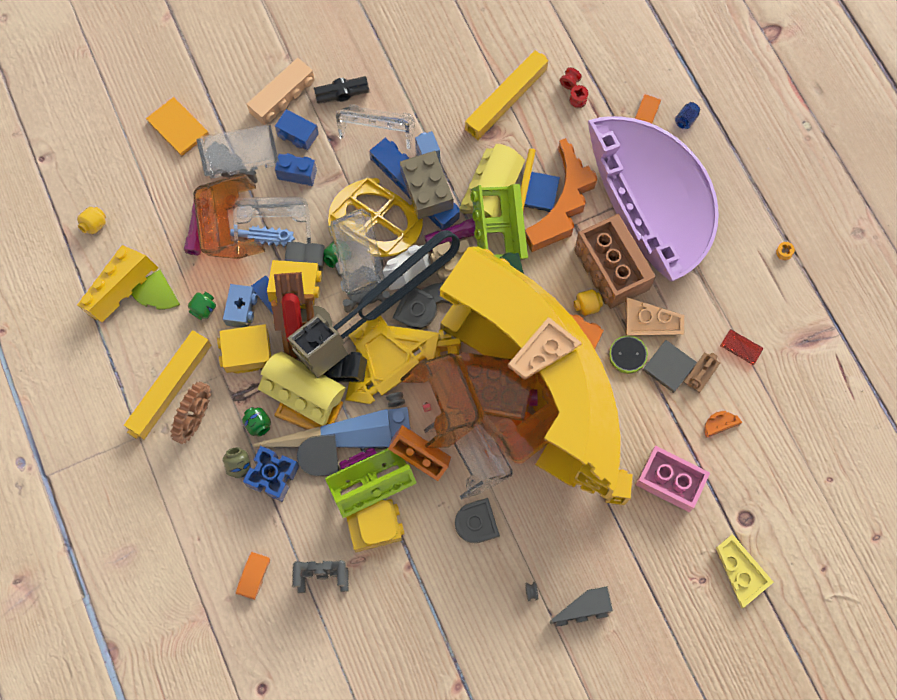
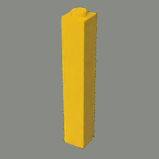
M534 50L465 121V131L479 140L547 70L549 60L546 56Z
M193 330L125 422L124 426L128 429L127 433L135 439L139 436L145 440L212 346L208 339Z

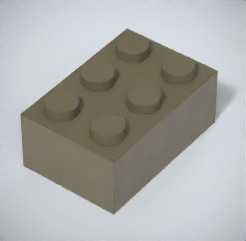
M436 151L400 161V171L418 219L453 209L454 199Z

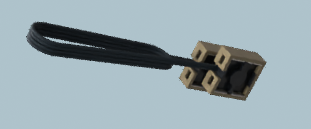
M448 230L437 233L361 299L358 307L334 327L329 326L327 321L317 314L288 337L297 358L319 378L348 355L343 346L345 344L343 339L367 320H374L449 262L459 250V238ZM448 237H452V244L445 254L366 316L363 315L362 309L440 242ZM358 313L362 319L340 335L337 330Z

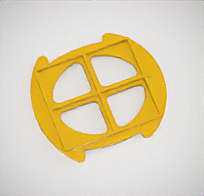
M365 178L348 185L338 193L331 204L328 215V227L330 229L338 226L354 241L368 248V254L374 257L398 255L416 243L422 231L423 219L417 218L413 204L410 205L397 194L380 186L378 178ZM371 194L385 197L388 199V202L378 212H374L356 200V198L361 195ZM349 205L354 206L370 217V220L360 230L354 229L347 219L346 208ZM395 205L399 206L406 216V230L399 229L383 218ZM375 224H381L397 235L398 238L393 241L381 242L371 240L365 234Z

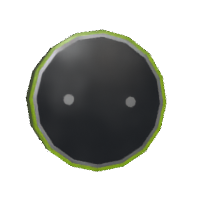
M622 336L616 339L609 351L610 363L618 371L627 374L639 371L646 363L648 356L644 343L633 336Z

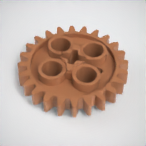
M200 381L192 385L191 389H188V393L184 395L183 400L180 401V407L176 410L177 414L174 416V421L171 425L173 426L170 431L172 433V440L180 444L186 443L187 440H190L191 436H194V432L198 430L202 422L201 419L205 416L204 412L208 409L207 406L210 402L208 399L211 396L209 394L211 389H209L210 386Z

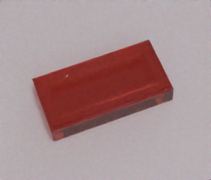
M732 329L728 331L720 345L752 365L756 363L764 349Z

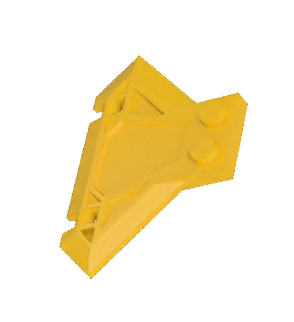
M381 315L374 320H367L348 335L357 348L356 352L361 353L367 359L364 382H349L345 400L372 404L375 401L374 394L379 392L383 396L422 368L420 362L426 358L430 362L435 358L440 333L388 326ZM420 349L421 352L415 356L414 353ZM371 383H373L374 386H372L370 389H368L367 386H369Z

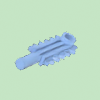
M252 226L249 230L231 229L230 231L231 236L248 238L249 243L253 242L256 244L260 242L261 245L266 242L269 246L274 243L276 247L279 244L285 247L287 242L295 240L293 231H288L287 228L281 230L280 227L277 230H274L273 227L268 230L266 226L262 229L259 226Z

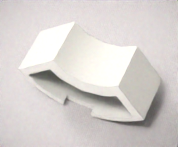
M413 245L407 251L387 261V265L383 270L385 278L423 245ZM426 254L391 284L389 289H400L431 265L429 255Z

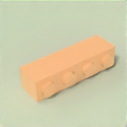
M299 58L295 59L247 103L249 113L264 126L268 122L273 121L281 110H285L293 99L298 98L306 87L312 85L315 80L313 70Z

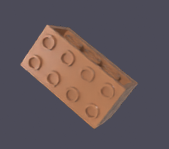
M619 213L578 232L574 251L577 257H581L584 262L583 267L585 271L592 276L594 287L596 289L599 288L604 304H608L610 309L626 302V297L632 299L650 290L656 276Z

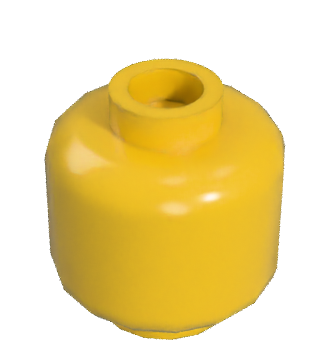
M98 207L86 208L77 217L78 228L83 233H97L106 223L104 212Z
M594 289L579 292L576 300H574L576 312L580 311L583 316L598 313L603 306L601 294Z

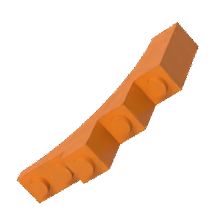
M566 138L560 140L558 145V151L563 161L565 172L564 189L557 204L549 214L538 223L525 229L526 242L531 252L572 236L574 223L570 217L584 211L586 200L583 193L594 189L597 182L595 171H591L589 165L583 167L581 160L576 158L573 145L569 144Z

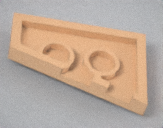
M626 297V335L684 334L683 314Z
M548 317L513 358L508 367L523 379H527L580 347L582 343Z

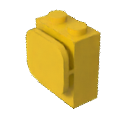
M272 260L267 288L269 302L276 300L277 303L274 274L302 272L304 294H313V305H315V298H319L320 288L317 285L322 280V271H319L318 263ZM302 304L300 309H306L305 304Z
M266 324L219 331L220 338H217V344L222 352V356H219V364L226 373L240 374L258 371L271 358L269 330Z
M392 499L381 500L346 517L355 553L402 541L401 535L405 533L402 523H398L396 517L400 515L398 504H393Z

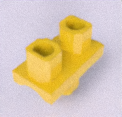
M443 329L439 330L436 354L431 362L440 361V352L448 351L449 359H458L461 346L460 338L452 339L451 334L444 335Z

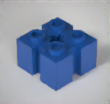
M260 446L254 458L257 465L255 469L249 468L243 483L260 493L264 488L265 493L269 497L283 502L289 489L286 482L288 479L293 481L299 465L297 461L283 455L281 459H278L274 451ZM274 471L275 475L273 477H269L268 473H272Z

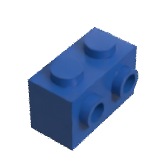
M287 109L275 125L277 136L280 139L288 140L297 148H304L307 151L319 134L316 124Z
M289 153L278 155L275 166L278 180L313 186L317 172L315 160L309 157H295Z

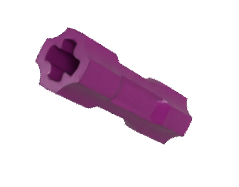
M195 198L193 201L192 217L184 246L185 253L189 255L201 254L202 238L210 209V203L206 199Z
M470 218L441 231H451L459 239L474 236L476 229L475 221L473 218ZM435 231L427 235H424L425 242L427 243L431 238H433L437 233L441 231ZM452 237L444 239L438 245L446 242L451 243Z

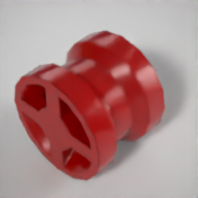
M568 67L565 75L561 76L560 83L566 89L571 90L582 79V75L575 68Z
M576 85L571 89L569 101L573 107L582 108L585 106L589 94L587 88L582 85Z

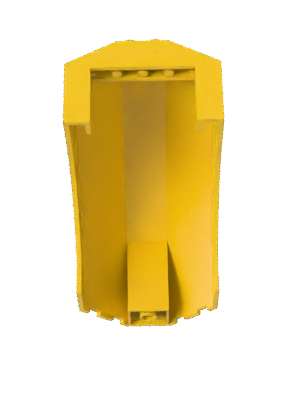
M468 247L440 288V297L453 304L441 321L440 329L451 334L454 338H460L461 342L493 362L519 389H537L538 406L532 407L545 431L546 436L544 439L549 441L535 465L568 486L575 487L577 484L581 486L580 489L591 494H594L596 491L601 497L609 499L617 483L620 466L621 436L618 411L612 387L600 358L574 318L534 280L512 267L507 260L495 257L490 250L480 247ZM548 317L582 343L580 347L527 379H523L508 367L509 363Z

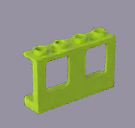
M512 184L507 187H482L478 185L472 188L470 199L473 202L474 210L472 217L475 221L476 229L474 235L477 240V246L482 249H488L487 233L501 232L504 235L505 253H519L520 260L527 259L528 253L520 184ZM483 196H498L500 198L501 217L485 218ZM497 254L494 256L500 259V257L504 254Z
M388 448L325 478L343 518L417 484L409 464H406L403 458ZM393 466L399 467V469L377 478L378 473ZM359 482L363 484V486L341 495L342 490Z

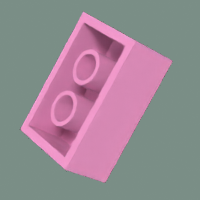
M655 446L635 485L690 512L694 509L710 472Z

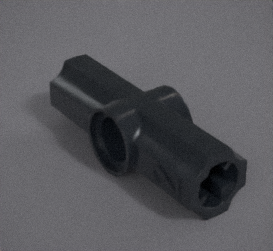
M366 76L350 80L338 78L332 84L314 87L317 104L332 100L344 102L349 100L351 96L368 93L369 86Z

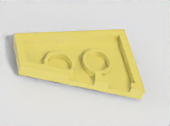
M733 534L716 547L741 608L747 606L774 583Z

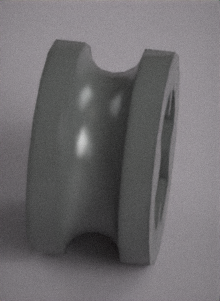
M396 392L386 396V399L389 401L388 407L403 405L405 403V399H402L403 393Z
M533 582L531 585L525 583L527 600L531 601L533 598L538 600L536 582Z

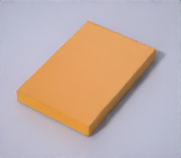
M174 97L146 118L147 122L181 157L209 135L208 131Z
M342 401L332 408L325 425L336 422L344 404ZM281 402L274 414L275 417L306 430L322 426Z

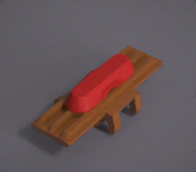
M302 272L274 274L277 303L276 300L271 301L275 331H281L284 353L298 359L292 350L293 346L289 342L288 337L314 318V295L304 294ZM302 304H305L307 322H302L300 306Z

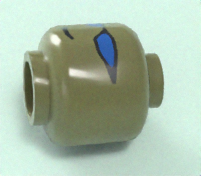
M239 447L229 449L223 456L222 460L225 471L231 477L242 478L251 468L248 453Z

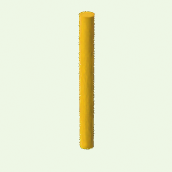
M532 148L528 150L520 188L523 210L536 152Z

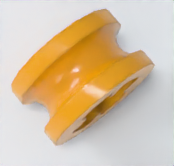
M782 242L776 250V254L781 260H789L795 252L794 246L789 242ZM785 248L786 250L787 248L789 250L788 254L786 252L783 253L782 249Z

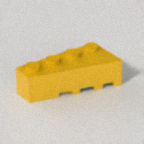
M122 245L86 294L81 298L77 306L90 317L103 322L120 306L119 302L122 299L128 298L133 293L131 290L138 283L142 285L147 280L145 277L151 271L155 272L159 267L146 255Z

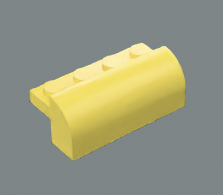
M495 144L494 148H486L459 208L463 214L473 213V202L470 199L471 189L478 185L482 187H507L515 184L525 162L524 158L514 149L502 144ZM483 196L485 218L501 217L500 198L498 196Z
M282 351L274 354L267 361L261 371L263 376L258 386V390L322 426L327 423L332 408L340 404L346 389L345 386L325 375L317 378L302 362Z

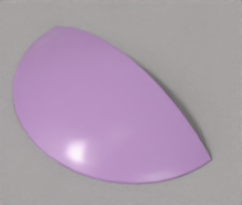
M610 116L588 120L593 152L608 197L616 214L619 213L643 256L671 282L688 274L707 255L715 239L718 227L717 197L706 169L683 142L656 125L628 117Z

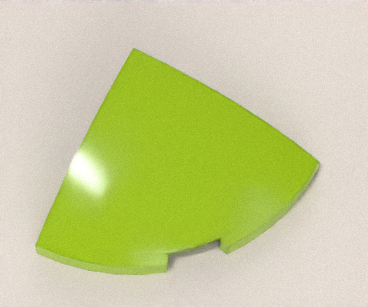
M160 269L146 277L147 280L142 285L138 283L131 290L133 298L146 307L150 305L156 306L157 310H164L180 305Z

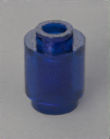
M694 102L685 104L675 117L677 126L681 129H689L700 115V107Z

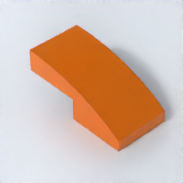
M254 552L250 553L237 586L236 594L253 600L256 599L270 563L269 557Z

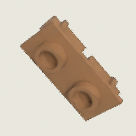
M704 352L684 383L700 393L720 365V362L717 361L718 356L714 353L709 355Z

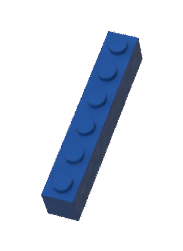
M385 137L369 150L370 159L410 198L400 171V161L409 159V157L405 153L402 154L398 150L397 145ZM453 202V209L428 216V218L440 230H444L460 219V209Z

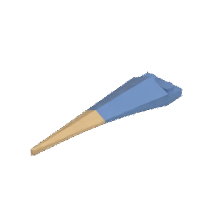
M408 407L373 412L259 442L253 446L256 448H260V446L265 448L300 447L309 437L335 434L336 446L339 448L373 447L387 449L391 439L401 425L411 430Z

